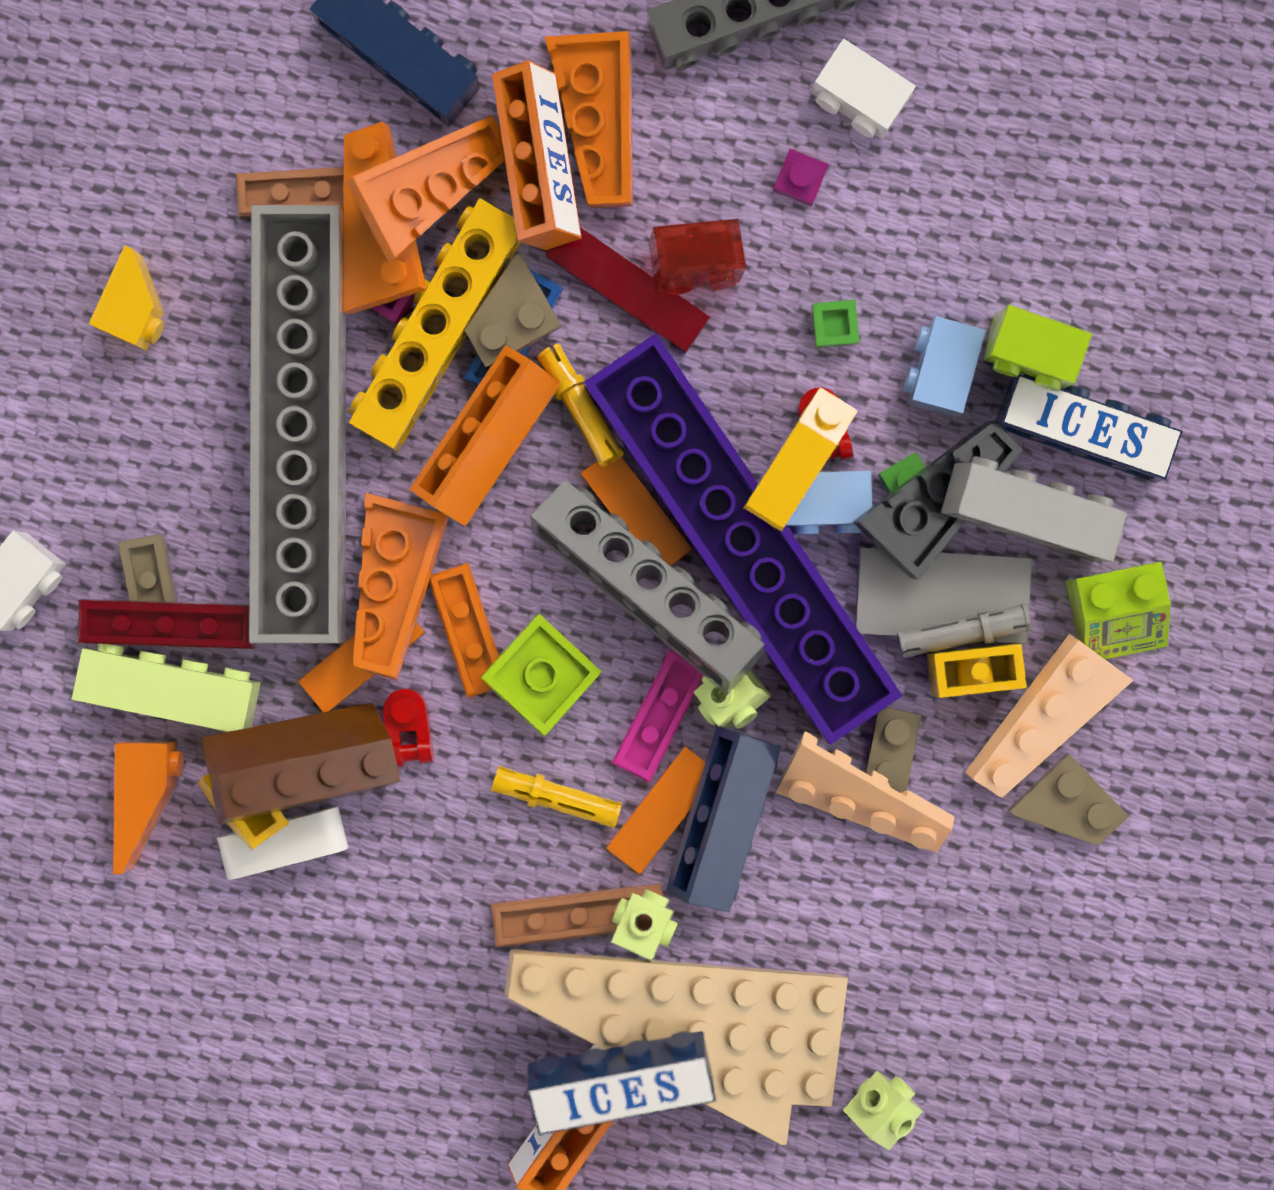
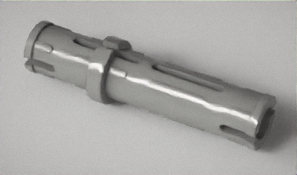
M1020 604L991 612L983 609L977 611V615L900 631L897 632L902 658L906 659L919 654L940 651L980 641H983L984 644L993 643L994 638L1031 631L1032 626L1026 604Z

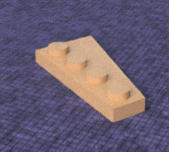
M1069 634L965 773L994 794L1003 798L1133 680Z
M806 731L804 732L780 778L776 791L777 794L791 798L797 803L807 804L831 813L837 818L847 819L871 828L877 833L887 834L906 841L917 848L927 849L935 853L939 851L952 831L954 816L909 790L901 793L890 788L888 778L874 770L869 775L850 765L851 757L837 749L832 754L817 746L818 738Z

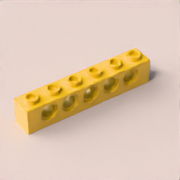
M479 198L474 208L468 206L462 213L457 224V229L461 231L452 245L446 243L441 249L435 265L439 267L431 282L425 280L427 290L415 294L413 302L417 306L409 319L403 317L392 335V339L396 341L388 356L381 354L370 373L374 380L366 393L360 391L356 395L348 411L349 414L353 415L349 421L352 426L397 452L401 450L467 336L465 328L493 289L521 244L517 240L514 218ZM477 241L487 243L490 246V250L483 259L473 260L467 256V250L472 243ZM454 278H463L468 282L467 291L460 297H451L446 294V286ZM432 315H442L446 318V326L439 334L431 335L424 330L426 320ZM413 351L423 353L424 364L418 371L408 372L404 370L403 360L408 353ZM390 388H398L402 391L403 395L401 404L395 409L383 408L381 399L384 392Z

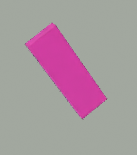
M669 650L612 761V764L649 783L695 696L694 691L699 688L704 676L674 650Z

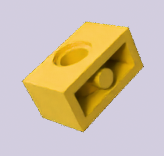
M1004 644L926 653L931 696L942 698L1027 688L1022 644Z

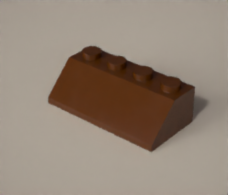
M373 703L201 737L219 825L382 789L400 782L391 738Z

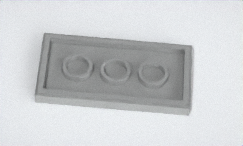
M859 548L855 626L860 634L897 636V632L918 629L977 615V611L983 609L991 612L1026 604L1029 612L1032 558L940 553L920 579L917 580L907 576L881 549ZM1028 631L994 638V642L1027 644Z

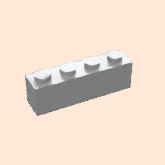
M973 457L970 463H955L942 507V514L1089 560L1114 562L1127 512L1113 508L1112 499L1094 494H1088L1087 499L1074 495L1075 488L1057 482H1050L1049 487L1035 483L1037 476L1032 473L1012 469L1011 473L1007 474L997 470V462L980 457Z

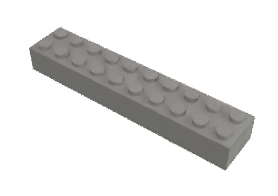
M251 205L249 643H345L347 313L343 312V210L339 205Z

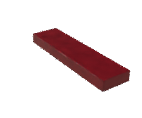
M581 227L582 239L551 248L545 254L546 258L685 354L710 320L709 315Z
M106 599L78 600V643L236 649L255 648V643H249V604Z

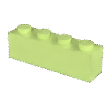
M98 644L97 648H82L71 700L227 732L252 727L261 682L249 680L251 672L227 667L224 669V674L207 671L208 663L190 659H182L181 666L165 663V654L140 650L139 657L123 654L124 646L117 644Z

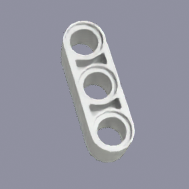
M338 806L287 818L286 820L289 824L253 850L235 832L217 837L227 880L257 874L348 849Z

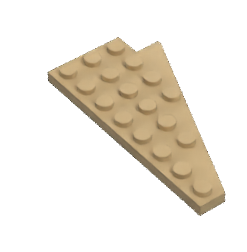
M510 950L505 996L603 1050L625 1046L636 1040L651 1041L667 1038L678 1032L693 1033L703 1031L713 1073L716 1102L706 1103V1105L780 1145H787L792 1105L832 1107L848 978L843 975Z

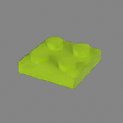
M536 614L479 679L540 735L546 736L602 671L544 617Z

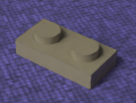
M156 534L118 542L129 600L178 602L165 535Z
M887 707L876 714L864 773L869 775L874 770L888 778L890 788L899 793L907 790L921 714Z

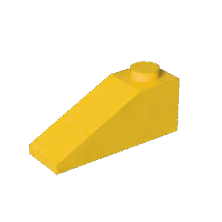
M820 387L805 408L744 508L779 531H782L837 446L857 410Z

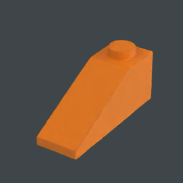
M123 741L115 743L113 874H124L134 868L177 784V777H181L183 774L184 757L182 751H177V741Z

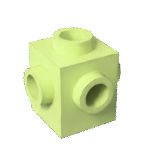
M752 669L728 695L705 676L701 680L703 684L694 691V694L701 702L698 706L699 711L711 725L727 728L736 727L737 729L750 723L758 714L756 709L771 697Z
M645 889L642 896L632 893L630 900L622 898L612 919V922L617 924L618 927L611 942L652 961L660 944L666 947L669 946L678 925L677 922L671 920L674 911L666 908L669 899ZM642 914H647L652 919V926L648 931H643L638 926V919Z
M878 1071L859 1086L855 1097L843 1109L869 1139L887 1150H890L901 1137L906 1136L913 1129L915 1120L923 1112L911 1099L916 1093L897 1075L890 1080Z

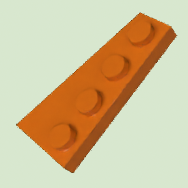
M629 31L544 36L554 68L553 73L556 74L557 86L565 111L564 115L572 137L574 153L589 207L633 206L631 35Z
M491 115L355 175L346 182L388 262L396 258L408 245L423 234L435 221L505 161L501 131Z
M383 121L344 135L343 312L349 315L427 290L416 240L408 245L396 258L388 262L346 183L353 176L396 158L390 126Z
M365 493L364 508L366 511L365 525L362 528L361 546L363 547L362 568L359 570L358 588L360 589L359 610L356 613L353 667L357 670L398 680L449 518L441 512Z

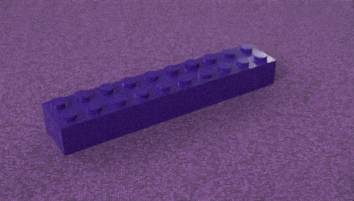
M656 333L583 382L591 399L742 621L749 623L760 633L761 641L765 644L763 652L827 744H833L903 696L788 526L785 525L783 530L779 531L744 508L758 486V482Z

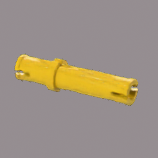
M561 344L553 345V352L550 347L546 348L537 356V360L547 373L561 382L554 394L556 399L563 400L597 458L599 466H608V460L611 464L624 455V451L618 445L585 389L583 382L586 380L583 375H577Z
M501 765L498 766L491 792L528 802L527 806L532 808L539 805L600 823L613 829L615 828L622 802L602 798L544 780L545 775L537 773L536 777Z

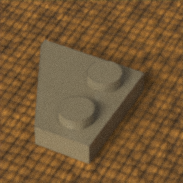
M519 253L509 263L465 328V332L486 369H489L505 345L520 352L562 327L521 253Z
M1068 753L1059 759L1007 809L1016 817L1099 846L1129 817Z

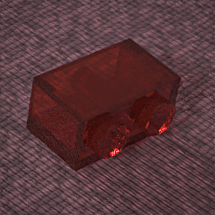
M739 218L653 227L648 245L656 291L668 290L669 294L678 295L688 293L694 287L710 286L712 290H725L732 288L736 283L740 282L747 267Z

